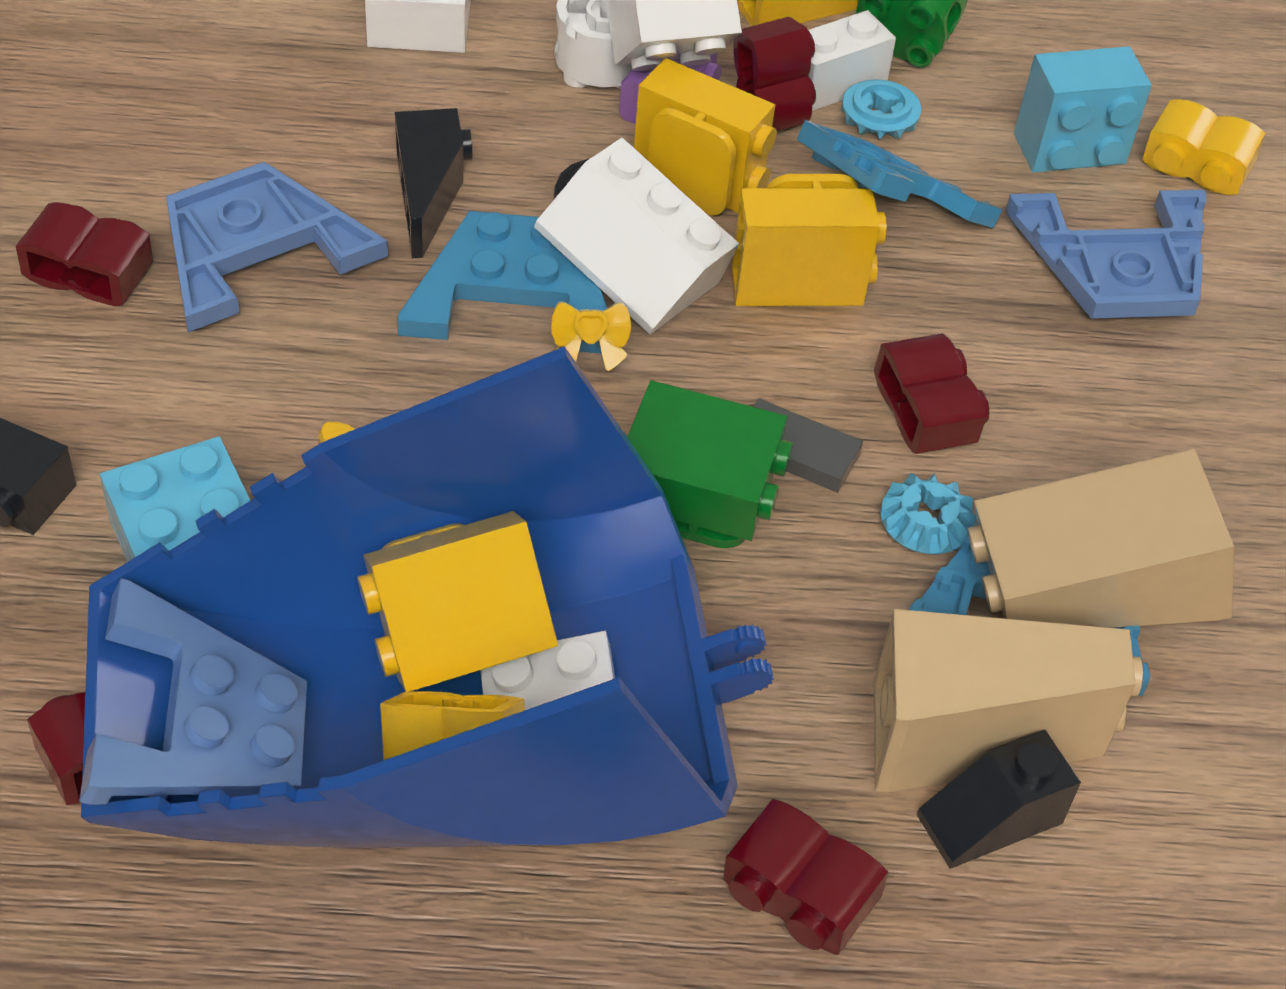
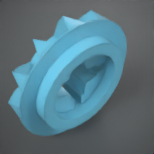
M873 79L858 82L848 88L843 96L841 111L845 113L846 124L858 126L860 135L871 132L876 134L879 140L886 134L900 139L904 131L910 132L915 130L921 115V104L917 96L908 88L892 81Z
M910 473L903 483L892 482L882 501L880 512L886 531L895 541L910 550L925 554H943L960 548L963 540L968 535L967 528L975 526L977 519L976 515L973 514V497L961 495L958 482L948 485L939 483L935 473L927 480H920L916 475ZM920 503H926L931 510L940 509L938 520L935 517L932 518L928 511L918 512Z

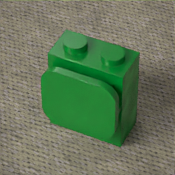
M650 380L627 436L663 489L681 537L717 548H733L745 540L752 541L759 518L770 521L779 490V485L771 484L774 474L782 477L785 476L793 448V442L783 440L787 415Z

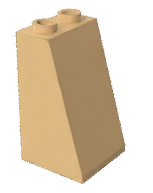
M1195 449L974 501L977 526L968 527L967 531L975 563L987 561L991 574L982 577L990 613L1002 611L1004 619L1106 628L1219 621L1232 618L1234 545Z
M893 609L873 683L875 792L889 793L951 782L988 751L1042 730L1047 731L1067 762L1104 756L1114 732H1122L1124 728L1126 705L1130 696H1138L1142 686V660L1140 657H1135L1132 654L1130 630Z

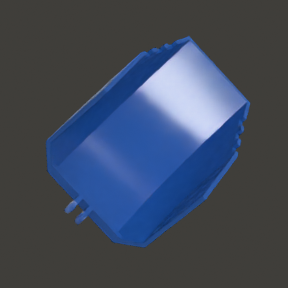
M565 346L318 444L301 455L306 467L281 482L274 473H271L250 486L252 495L255 498L225 517L214 508L195 520L200 532L170 551L159 542L89 586L83 774L87 750L96 734L163 751L173 661L165 656L105 640L112 594L121 578L132 581L307 681L301 786L298 790L289 782L262 784L259 794L230 797L222 789L200 791L199 795H168L166 800L161 796H111L107 804L89 805L81 803V818L88 823L192 840L347 849L572 845L622 841L671 832L726 817L738 787L721 703L753 694L756 690L762 691L763 688H768V685L772 684V680H774L771 664L767 663V660H761V658L747 660L748 657L761 654L760 652L765 650L764 646H767L763 629H760L759 626L755 627L753 624L747 626L745 624L742 627L737 626L738 628L728 629L708 637L695 570L663 489ZM514 511L527 522L557 640L606 631L611 648L615 679L383 760L380 703L406 691L397 679L396 674L385 677L380 664L374 639L385 636L379 612L368 615L357 580L358 576L368 574L363 555L381 550L391 541L455 523L467 525ZM481 671L472 672L411 692L432 691L454 693L462 696L483 695Z

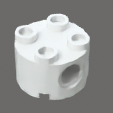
M610 0L557 1L555 18L558 36L554 56L557 66L563 71L564 82L571 87L583 88L590 85L621 89V82L632 70L631 64L615 65L606 4Z

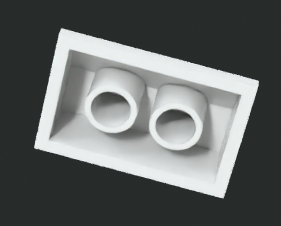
M620 138L587 160L536 220L534 225L537 231L615 303L622 302L626 305L630 317L650 335L720 282L739 245L732 236L623 138Z

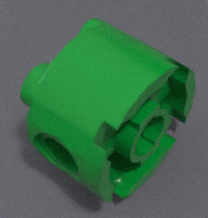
M858 0L855 14L868 10L896 37L893 56L908 61L916 67L923 68L928 66L945 46L964 14L967 0Z

